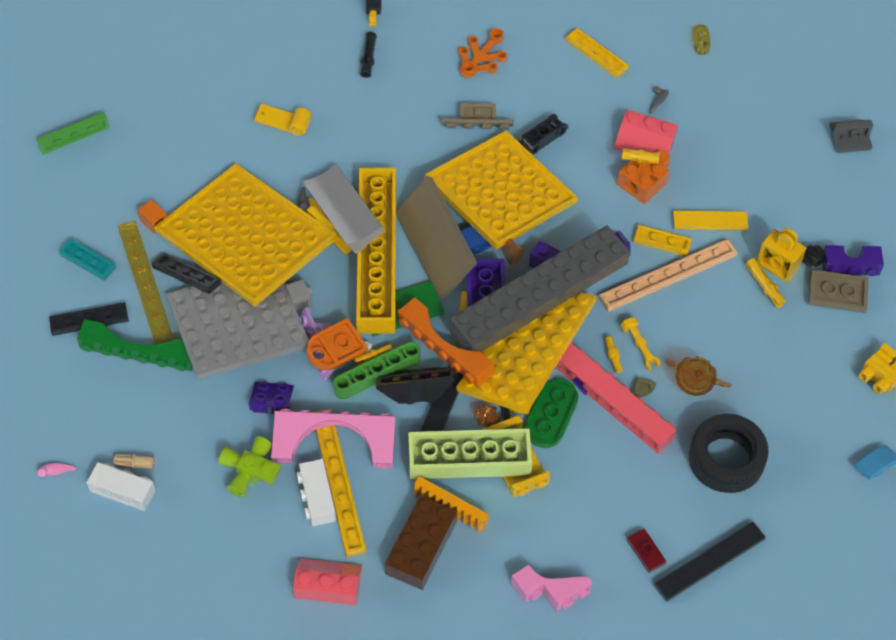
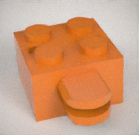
M664 150L656 152L659 153L658 165L644 162L639 164L636 161L627 163L618 172L616 185L645 205L668 183L670 170L666 167L669 165L670 155Z

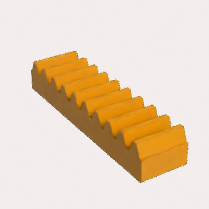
M420 476L415 481V498L421 495L457 510V521L463 519V525L470 523V529L477 526L478 533L485 530L489 524V514Z

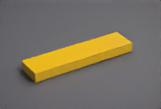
M576 28L566 36V42L615 78H618L628 70L629 65L579 28Z
M673 211L674 229L748 230L747 212Z

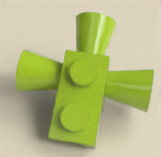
M256 436L251 452L245 450L242 456L228 446L222 450L218 464L236 468L237 476L227 486L229 492L243 498L249 483L256 485L258 480L270 485L274 484L282 467L264 458L272 449V443L269 440Z

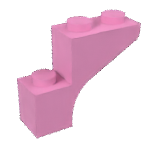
M530 565L513 574L511 579L512 586L525 603L529 600L534 601L538 599L543 593L557 612L562 608L563 610L568 609L573 605V601L578 598L583 599L587 597L591 592L593 583L586 576L555 579L544 578L537 574Z

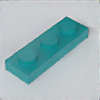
M71 238L59 250L60 256L103 281L116 269L115 263Z

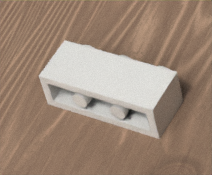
M323 459L300 463V471L296 472L298 484L302 483L304 488L300 490L302 502L306 501L308 506L304 508L306 520L310 519L312 526L335 522V509Z
M97 462L87 481L90 492L143 511L146 510L156 491L150 478L145 476L138 477L128 470L121 471L108 463L102 464Z

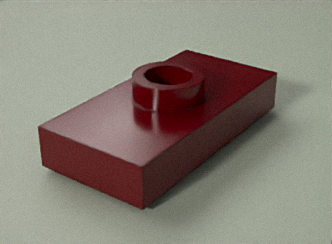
M645 528L627 537V542L648 573L666 564V559Z

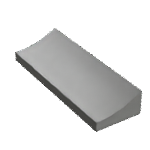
M337 165L317 177L303 181L342 239L355 254L385 231L384 227Z

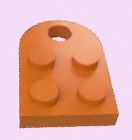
M346 318L313 335L306 346V356L308 361L317 369L330 371L361 356L369 348L350 320ZM313 352H320L323 358L316 359L313 356Z

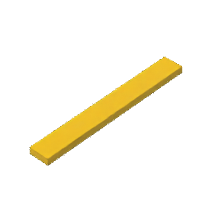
M331 409L321 410V411H330V412H332ZM336 426L319 428L316 430L346 557L366 553Z

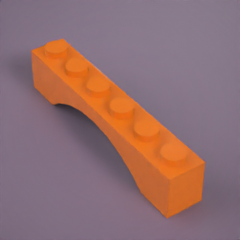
M413 298L398 310L400 325L404 329L408 328L417 340L421 339L430 351L434 350L443 362L447 361L451 368L454 367L456 369V373L460 372L469 384L473 383L479 388L495 374L494 363L480 351L460 349L444 341L430 324L428 308L416 298Z

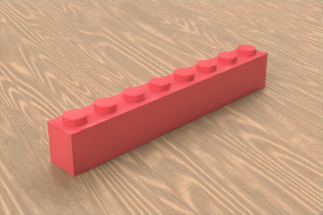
M572 342L570 343L555 368L571 381L575 377L580 379L584 383L583 388L587 391V395L656 453H661L675 438L676 429L673 424L668 421L666 422L656 410L650 409L640 397L632 394L626 385L620 384L611 373L603 370L597 361L591 360L582 349H578Z

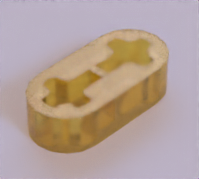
M696 25L692 33L694 51L699 55H706L710 50L711 44L709 30L705 25Z

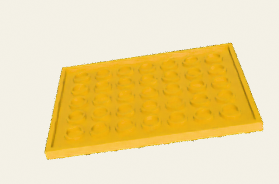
M236 163L154 226L157 234L210 274L220 278L222 283L254 307L337 239L335 232Z

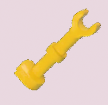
M636 317L626 319L621 323L620 327L624 333L630 331L633 335L636 347L640 348L645 358L646 370H651L650 363H654L658 368L660 360L649 351L646 339L642 338L637 328L639 325Z

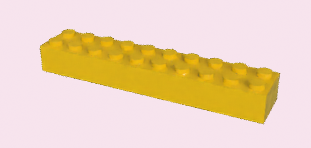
M359 168V195L384 227L385 231L358 252L357 332L359 334L396 333V168Z

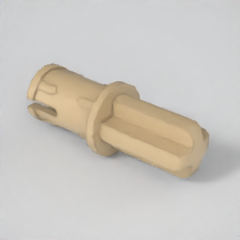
M136 453L133 455L116 454L113 464L114 466L132 467V469H154L155 457L137 456Z

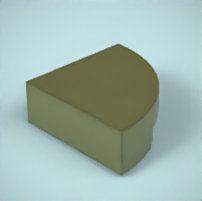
M638 377L632 394L636 397H645L653 392L656 383Z

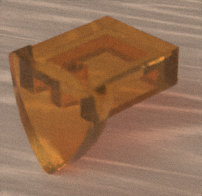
M512 238L506 240L505 245L501 247L510 266L518 263L524 252V247L515 245Z

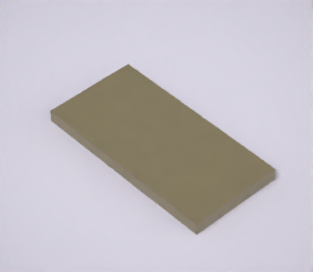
M426 176L398 209L396 214L440 299H446L477 264V261L433 178Z

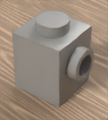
M304 279L286 284V289L296 312L304 310L305 307L312 308V290L310 285L306 286Z

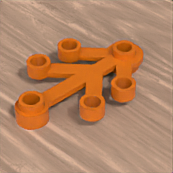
M499 28L492 29L490 31V40L480 51L478 38L470 36L468 38V46L472 49L474 57L472 61H469V50L467 47H460L458 49V56L463 62L460 66V74L463 77L471 78L477 72L488 71L490 74L497 72L498 65L495 62H489L485 65L478 64L492 60L503 63L507 60V53L505 51L487 54L495 44H500L503 41V30Z

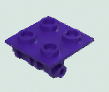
M265 381L255 382L248 404L250 410L253 413H264L265 407V414H268L269 408H271V414H274V409L275 411L290 409L289 404L294 385L268 383Z

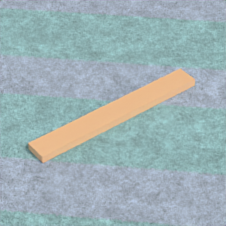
M726 239L599 294L598 298L607 312L736 257L738 252L729 239Z

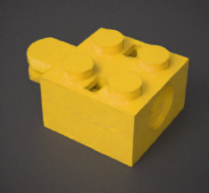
M774 228L762 243L757 262L760 267L788 283L800 269L806 247L797 242L798 235L793 230L784 228L780 232Z

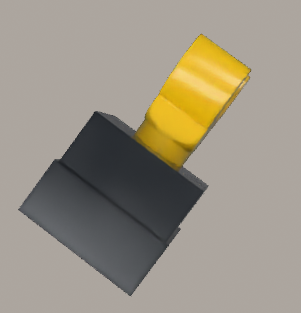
M366 0V14L369 15V26H376L377 15H381L382 0Z

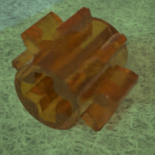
M483 403L482 407L478 406L476 408L474 417L478 418L477 423L479 425L490 427L491 424L495 425L500 414L496 413V407Z

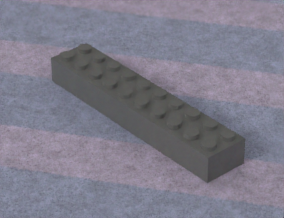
M606 225L450 318V330L465 350L482 352L628 264L630 251L609 226Z

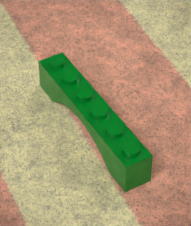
M84 319L77 337L80 349L86 352L94 351L106 356H119L125 360L133 359L141 363L157 364L160 367H173L179 371H192V365L183 340L179 338L155 345L135 344L117 337L103 323Z

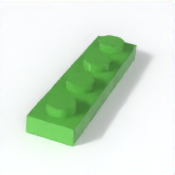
M102 112L50 134L43 135L37 138L39 149L42 155L108 129V120L105 113Z

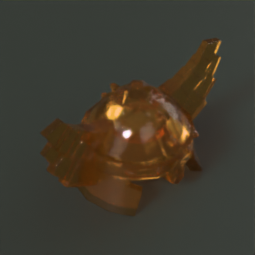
M686 357L680 363L669 359L666 360L669 366L676 369L677 385L688 395H705L711 391L714 385L732 387V384L716 378L715 367L703 357Z

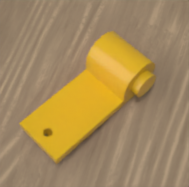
M261 103L254 122L300 136L306 133L312 113L302 107L297 108L295 113H291Z

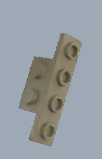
M460 103V119L442 118V125H446V128L463 126V128L472 129L474 126H481L482 129H492V126H496L499 129L506 130L513 127L514 120H496V104Z

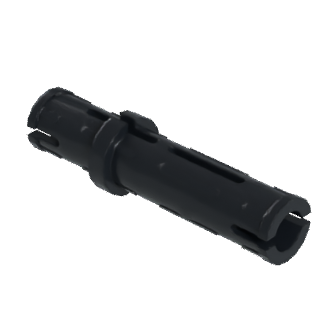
M374 32L366 33L360 71L361 76L364 78L371 77L372 66L375 62L373 57L377 36Z

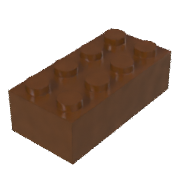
M420 495L385 562V574L423 590L457 523L458 511Z

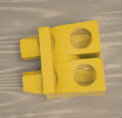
M886 342L865 362L858 376L866 383L870 379L874 381L873 389L879 395L884 392L890 393L896 387V351Z

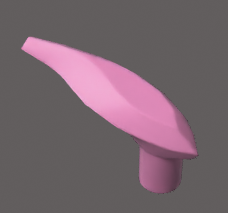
M52 463L40 467L37 473L40 477L59 475L68 471H76V467Z

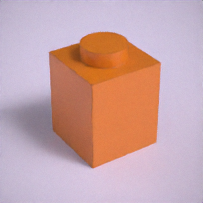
M152 199L137 210L139 220L153 233H156L154 226L167 217L166 212Z

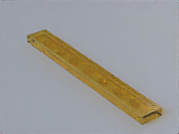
M136 221L118 225L154 343L161 344L172 341L174 337Z

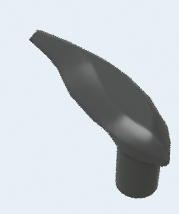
M658 86L654 88L653 92L658 94V97L650 114L667 98L669 90H663Z
M302 187L298 205L299 208L307 213L310 204L306 196L305 187Z

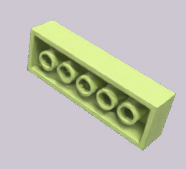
M530 429L408 432L410 479H417L419 476L424 479L531 476Z

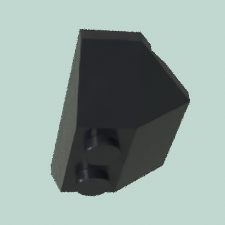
M433 367L399 371L386 376L381 375L378 376L376 389L399 404L406 403L410 405L416 402H433L438 400L452 384L456 369L454 367Z

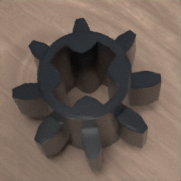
M812 245L807 246L802 262L807 267H818L825 259L822 255L825 250L819 245H814V247Z

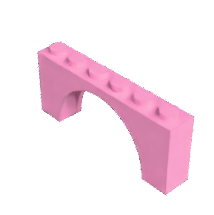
M290 409L275 411L271 454L274 463L293 464L296 450L306 436L322 427L342 426L355 431L365 440L372 454L373 468H393L396 419L391 414L383 413L380 416H372L371 413L352 415L351 412L332 414L330 411H320V413H312L310 410L292 412Z

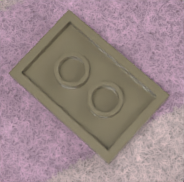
M812 269L809 305L866 313L869 277Z

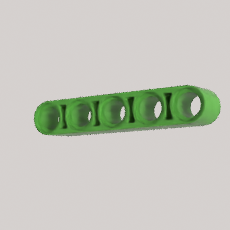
M408 342L338 375L334 379L335 396L339 399H347L375 386L378 376L406 371L418 365L420 362V346L415 342Z

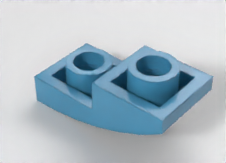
M885 445L856 463L855 468L868 480L881 475L885 468L896 464V453Z

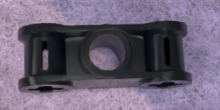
M552 114L536 127L524 133L518 142L532 155H535L539 150L565 134L568 125L561 122L556 114Z

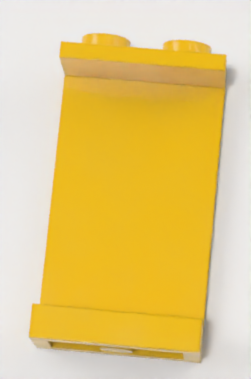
M520 415L483 430L522 429L523 421ZM532 447L531 476H502L512 497L524 496L530 490L544 488L549 483L550 472H544Z

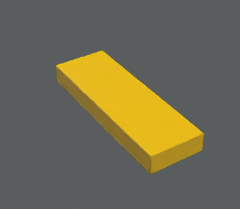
M638 224L633 243L687 256L692 238Z

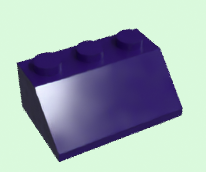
M476 259L477 264L467 274L468 307L505 286L504 259Z

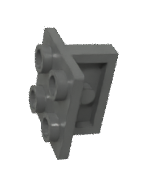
M872 120L830 123L829 127L837 153L872 150L873 146L869 137L873 128Z

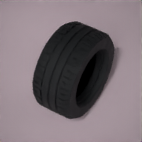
M725 413L715 415L703 421L696 429L690 445L689 464L696 478L714 491L721 493L745 491L757 483L764 471L769 455L768 442L762 430L751 420L736 414ZM718 439H731L745 448L749 455V461L738 468L721 466L711 458L708 446Z

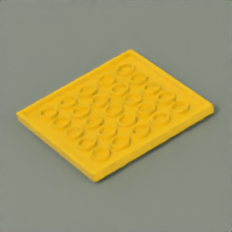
M508 131L494 136L431 170L424 176V178L426 176L433 178L442 197L496 250L576 204L578 201V197Z

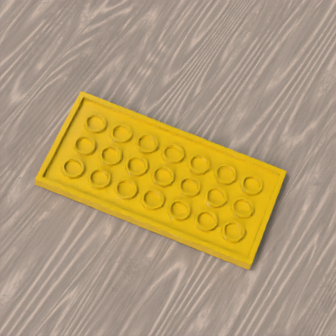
M580 292L482 351L481 353L494 363L495 374L479 388L473 383L469 384L463 376L456 387L457 391L527 414L597 301L596 296Z

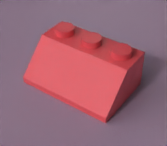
M627 110L622 120L614 149L621 152L623 148L631 150L643 149V151L648 152L664 150L670 154L676 139L678 125Z
M301 558L296 568L293 584L294 598L357 606L363 566Z

